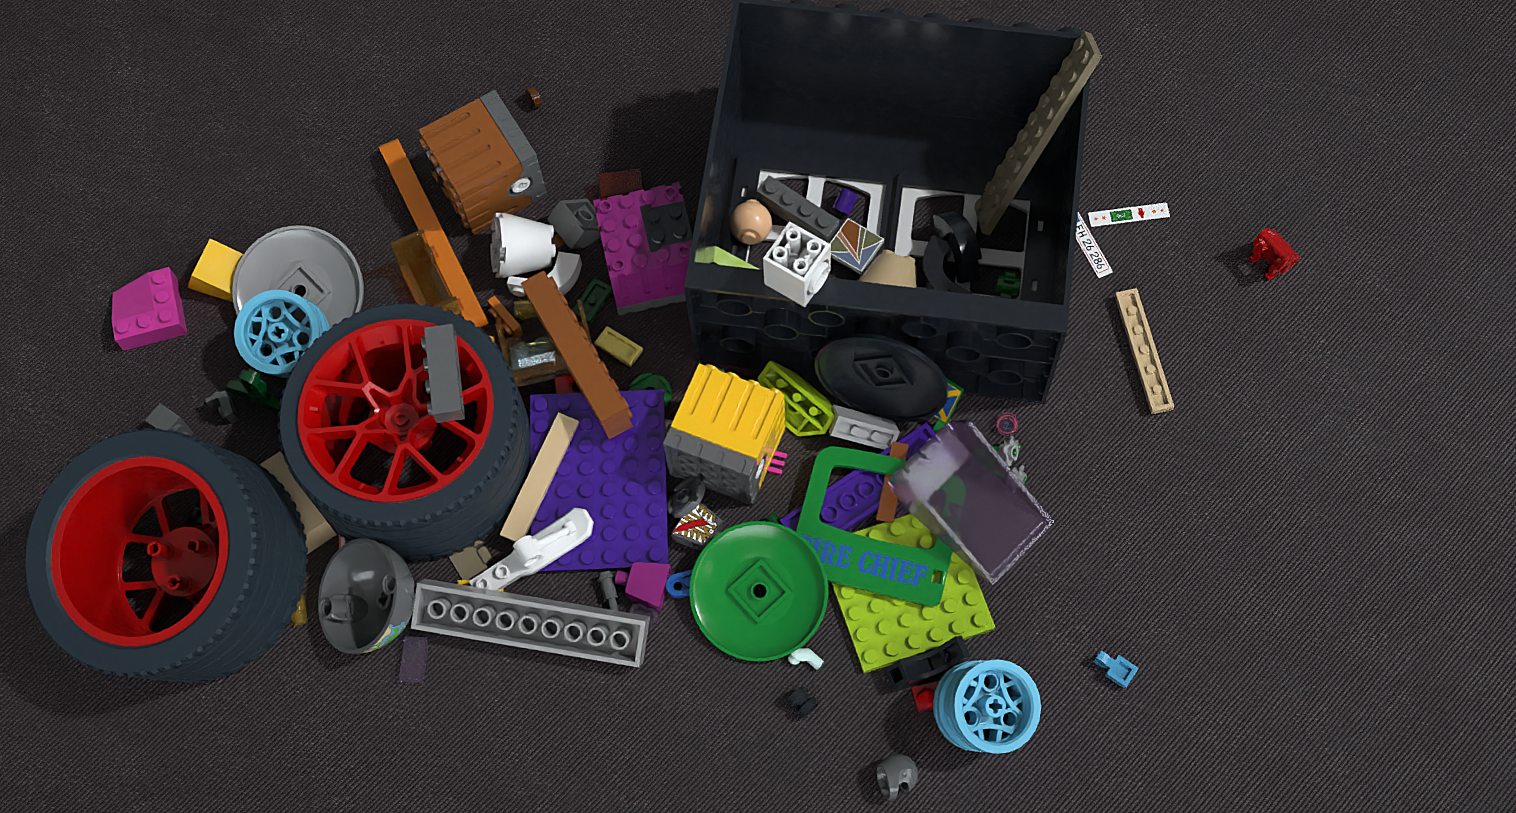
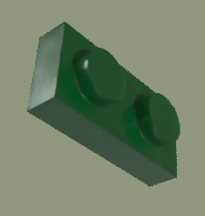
M594 278L572 310L576 318L591 325L612 294L613 288Z

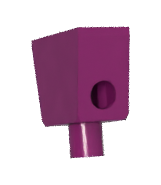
M634 562L630 573L617 571L615 584L626 586L625 595L629 600L661 612L667 591L666 582L672 573L671 566L669 564Z

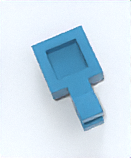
M1103 651L1098 653L1093 661L1100 667L1108 669L1105 676L1124 689L1139 669L1122 656L1118 655L1114 660Z

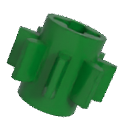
M1005 272V277L999 276L996 292L1001 293L1000 298L1011 299L1012 295H1018L1021 280L1015 279V273Z

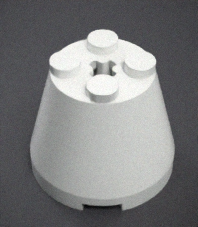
M507 213L494 214L491 229L495 230V232L492 234L490 253L492 271L497 272L496 278H507L551 267L552 257H555L556 253L555 244H551V238L554 235L553 225Z

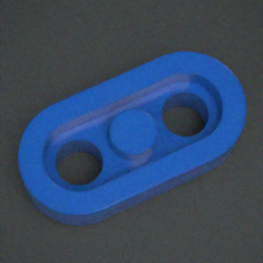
M693 569L673 574L667 579L666 588L670 596L673 598L690 596V579ZM680 584L682 585V588L680 590H675L674 586Z

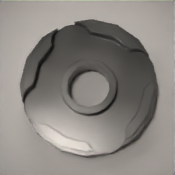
M689 477L680 482L673 490L676 493L667 500V512L675 518H682L691 513L704 496V483L698 478L694 479V477Z

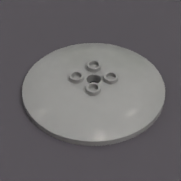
M299 225L273 230L255 241L246 250L238 263L232 287L236 314L238 316L245 303L262 292L285 290L295 294L297 287L304 286L306 294L302 298L318 306L326 316L330 328H332V325L340 323L342 319L349 318L354 313H360L364 296V283L358 262L345 244L324 230ZM280 308L273 311V318L278 319L281 316ZM301 310L295 316L302 322L306 314ZM262 323L259 324L257 329V336H259ZM308 334L301 336L300 342L302 345L309 342ZM271 345L266 346L267 348L272 350Z

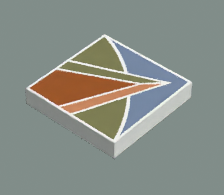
M847 218L830 242L831 258L861 275L884 243V238Z

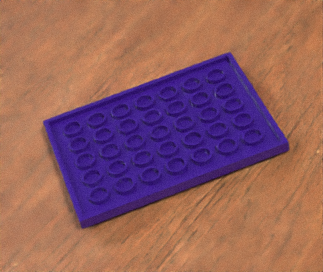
M664 389L619 391L621 397L625 398L633 415L630 419L633 427L610 440L582 393L530 395L531 468L558 412L579 421L577 430L533 519L531 536L557 521L573 508L587 510L594 522L590 537L536 573L631 569L634 562L669 564L665 447L663 446L666 438Z

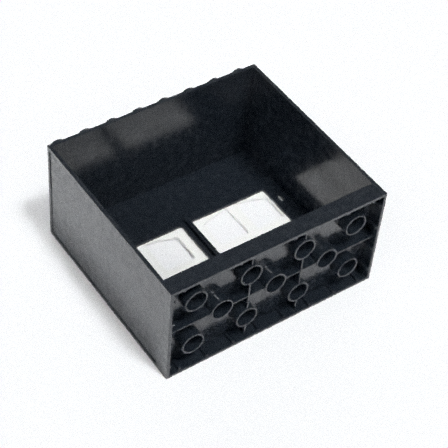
M734 0L684 285L695 361L764 370L769 361H773L797 374L817 376L815 359L819 349L825 342L840 335L867 333L889 337L919 350L939 367L945 378L964 389L962 394L1045 404L1068 329L1090 77L1009 204L1027 213L1024 251L1011 252L980 248L982 259L978 260L979 265L1019 269L1021 271L1018 298L1007 299L990 295L964 294L930 290L922 287L913 288L827 277L820 290L812 296L804 307L765 285L764 270L718 265L713 260L715 247L717 246L748 262L750 245L743 244L735 239L730 231L729 219L732 211L738 205L750 199L757 200L756 191L769 175L776 180L808 179L806 199L818 207L821 206L823 186L826 181L856 189L871 197L866 229L884 238V243L860 277L876 257L882 254L883 250H890L902 257L923 258L928 242L911 239L914 207L917 200L938 196H964L963 216L969 221L976 234L978 220L974 210L976 201L982 197L987 183L991 182L995 176L997 167L1003 163L1008 149L1016 142L1019 131L1024 129L1029 115L1037 108L1040 97L1050 87L1052 78L1058 74L1063 60L1071 53L1074 42L1077 38H1080L1082 31L1073 27H1064L1058 31L1041 30L1027 22H1020L1013 26L994 25L985 18H972L968 22L949 20L940 13H928L923 17L909 16L894 8H885L879 12L862 11L855 5L848 3L838 4L835 7L816 6L810 0H793L791 3L771 0ZM772 225L769 235L763 241L775 242L786 226ZM951 251L947 261L955 262L953 252ZM957 277L955 278L956 284L970 291V282L960 284L957 283Z

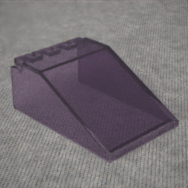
M950 420L934 434L938 442L931 437L919 449L923 457L915 453L903 465L907 472L899 468L889 478L888 483L892 486L890 489L915 518L989 585L993 586L1053 525L1054 521L970 420Z

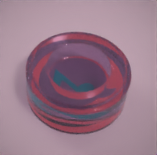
M1009 412L999 415L996 421L997 431L1004 436L1015 434L1019 426L1018 418Z

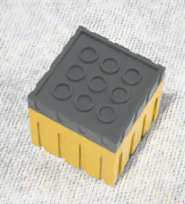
M699 364L663 442L668 470H670L669 474L683 480L689 477L698 478L704 483L706 489L753 506L767 469L786 428L784 417L785 395L776 388L768 389L762 387L754 380L746 381L740 379L738 375L732 372H721L713 365L706 364L705 366Z

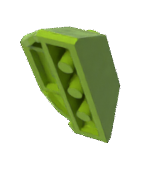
M769 361L757 378L758 383L768 389L776 388L785 395L784 417L786 427L797 436L825 434L835 417L830 401L797 373L773 361Z

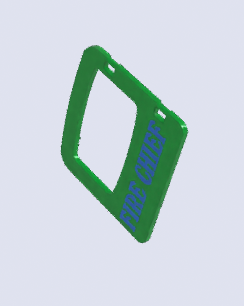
M835 446L827 447L820 451L815 459L796 532L804 537L818 553L825 567L828 582L927 607H936L942 599L966 497V488L957 476L921 464L861 450ZM834 467H844L875 472L908 480L943 492L946 495V502L935 546L931 549L893 544L850 533L822 523L819 516L832 469ZM949 505L957 506L955 517L947 516ZM934 571L942 572L939 584L931 582Z

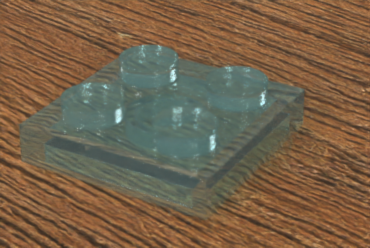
M540 337L535 342L530 343L519 342L510 347L513 370L557 360L555 346L548 337Z

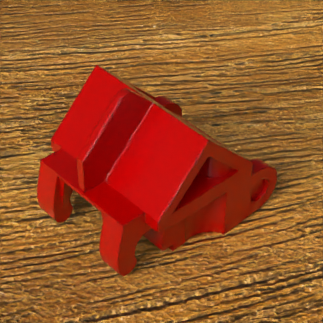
M1268 228L1263 229L1254 239L1253 255L1249 257L1252 263L1263 258L1269 261L1271 264L1268 269L1269 272L1264 275L1268 281L1280 273L1285 274L1301 259L1292 249L1290 243H1287L1276 230Z

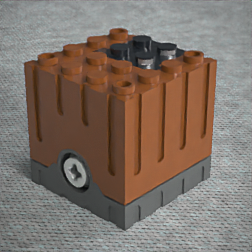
M496 90L419 129L422 136L419 142L424 149L423 152L432 170L433 177L436 182L441 184V189L446 198L449 197L455 213H459L460 220L465 229L470 228L473 235L492 226L495 213L512 215L531 205L532 202L535 203L548 196L537 155Z

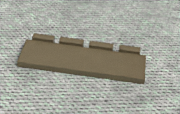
M480 539L474 542V546H468L463 549L464 551L460 553L457 551L452 556H449L462 580H469L488 569L486 564L494 560L485 546L478 550L476 549L484 544Z

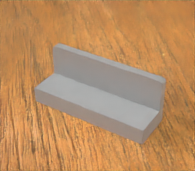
M837 405L832 407L835 417L829 429L831 436L884 450L889 448L893 441L896 442L900 432L894 421Z

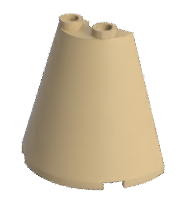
M883 250L882 254L876 257L858 281L917 288L918 269L914 258L910 256L902 257L890 250Z

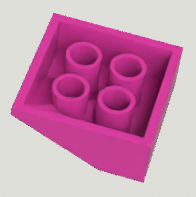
M169 267L148 272L113 292L112 326L114 338L124 351L188 334L178 280Z

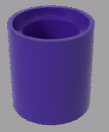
M841 187L833 208L850 215L859 195Z

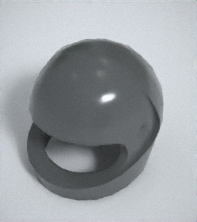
M902 754L887 757L877 765L876 770L878 785L886 801L896 799L899 785L904 792L908 793L915 787L918 781L919 774L916 764L908 756Z

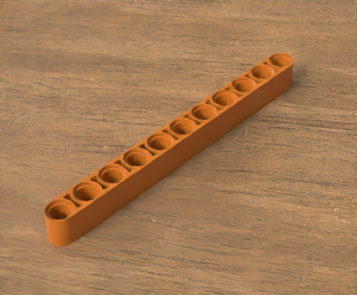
M398 138L378 146L459 314L465 320L472 321L475 327L479 326L481 328L488 325L483 310Z

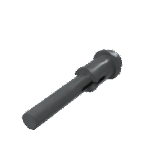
M611 571L598 574L597 582L601 585L603 600L607 602L609 610L619 611L616 602L618 595L613 581L615 575H612Z

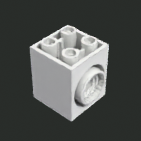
M789 221L763 258L764 284L805 307L812 296L820 290L828 277L831 267V244Z

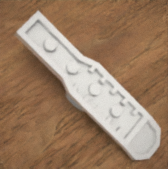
M571 509L563 517L535 535H528L513 544L514 550L509 556L470 580L469 583L472 587L500 591L520 577L533 575L590 537L594 523L585 509Z

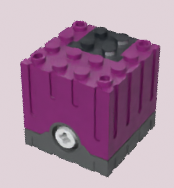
M680 182L672 183L671 186L667 187L662 185L650 188L647 191L630 192L629 195L622 196V194L607 197V200H593L619 316L629 312L647 310V308L651 307L656 308L668 305L669 303L686 301L684 285L693 236Z

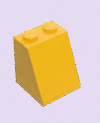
M209 239L191 275L188 288L233 302L232 287L234 274L244 254Z

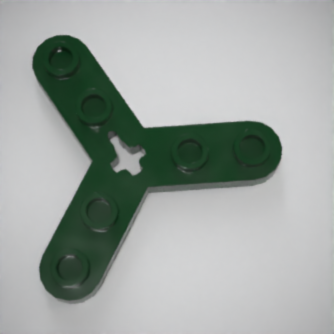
M248 369V371L242 370L235 380H229L226 384L225 389L238 398L263 405L277 415L281 410L280 400L271 395L266 388L267 384L259 379L261 377L260 374L252 369Z

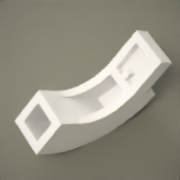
M558 252L556 264L547 275L548 278L551 276L554 278L558 290L563 295L571 290L579 277L582 267L580 255ZM509 276L507 285L510 293L520 297L526 295L521 282L527 279Z

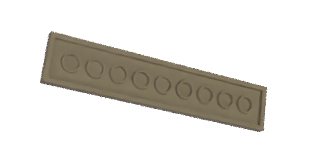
M1083 31L1080 38L1076 39L1071 53L1063 60L1061 69L1050 82V87L1040 97L1037 108L1029 115L1028 122L1024 129L1019 131L1016 142L1008 149L1006 158L997 167L991 182L987 183L982 197L976 201L974 210L982 233L991 234L1102 58L1091 33Z

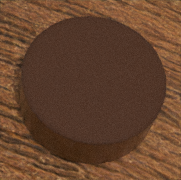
M532 86L525 89L530 105L534 109L541 106L542 100L536 88Z

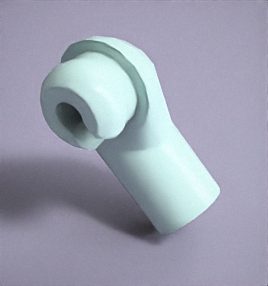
M799 648L788 656V661L791 664L797 665L800 661H807L816 670L824 663L818 655L808 648Z

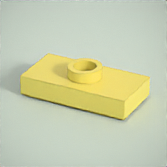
M606 326L594 342L596 347L629 367L634 364L643 352L641 346Z

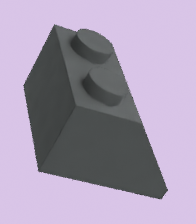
M588 199L559 201L547 218L550 224L553 225L554 230L571 249L586 248L601 238L595 208Z

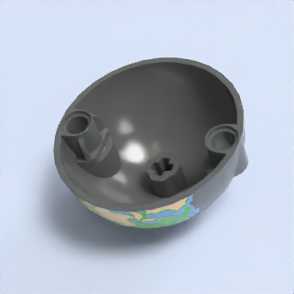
M368 538L352 540L343 545L334 554L323 574L318 596L319 620L322 630L332 646L344 653H366L389 644L400 635L410 620L416 599L414 580L407 564L391 548Z

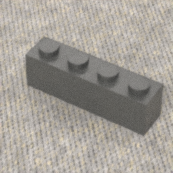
M770 175L756 191L757 201L765 208L827 243H830L839 231V220Z
M453 324L424 328L425 336L421 337L423 351L427 352V358H423L425 372L429 373V379L425 380L427 393L431 394V401L427 402L429 415L434 416L436 423L465 419L456 331Z

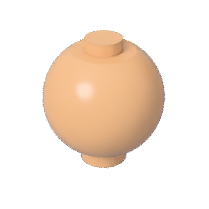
M754 199L747 200L732 211L729 219L730 231L735 239L743 244H758L765 240L771 231V215L759 201Z

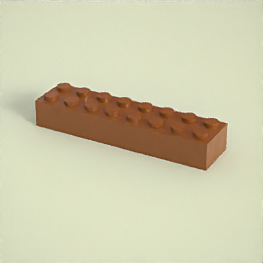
M542 271L521 282L530 305L608 439L610 440L633 427L630 421L633 415L625 398L621 397L613 378H610L603 361H600L598 353L593 344H590L583 327H580L574 312L568 307V303L564 295L558 290L552 276L548 278L545 271Z

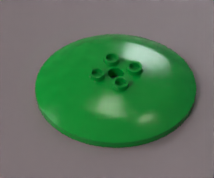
M745 522L719 533L700 553L690 579L691 608L701 631L723 652L748 661L775 660L798 650L807 643L819 628L828 604L827 574L816 550L797 532L772 522ZM758 584L766 587V595L762 598H758L754 594V588Z

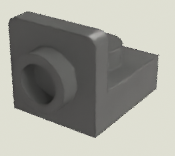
M226 391L215 392L205 399L206 404L211 410H219L223 419L227 418L231 424L240 421L233 400Z

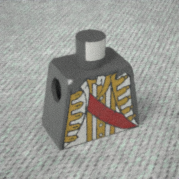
M700 502L691 513L680 519L671 533L673 541L703 551L705 546L721 533L723 521Z

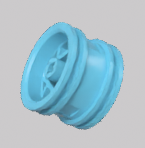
M270 290L254 296L245 303L235 322L234 337L240 355L249 365L267 374L288 378L292 374V368L297 365V360L300 356H303L306 348H309L316 338L322 336L324 331H328L330 325L319 307L309 300L289 291ZM280 308L281 316L278 319H274L273 311ZM301 310L306 314L302 322L295 316ZM262 323L259 336H257V329L259 324ZM308 334L309 342L302 345L300 342L301 336ZM271 345V355L265 356L264 348ZM294 354L295 360L287 364L285 357Z
M999 659L974 660L955 665L944 674L934 693L933 710L938 728L953 745L963 750L998 754L1018 749L1030 739L1040 720L1041 702L1036 684L1020 666L1010 661ZM986 676L990 679L988 687L984 685V678ZM966 712H968L970 715V720L968 723H966L964 714ZM1005 713H1007L1008 718L1006 723L1004 724L1003 716ZM983 729H990L988 740L985 741Z

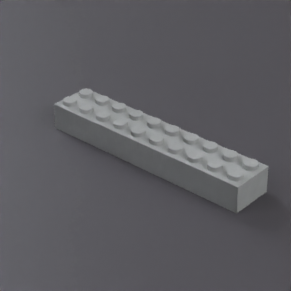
M423 579L417 583L411 629L633 667H640L644 661L650 616L430 579Z

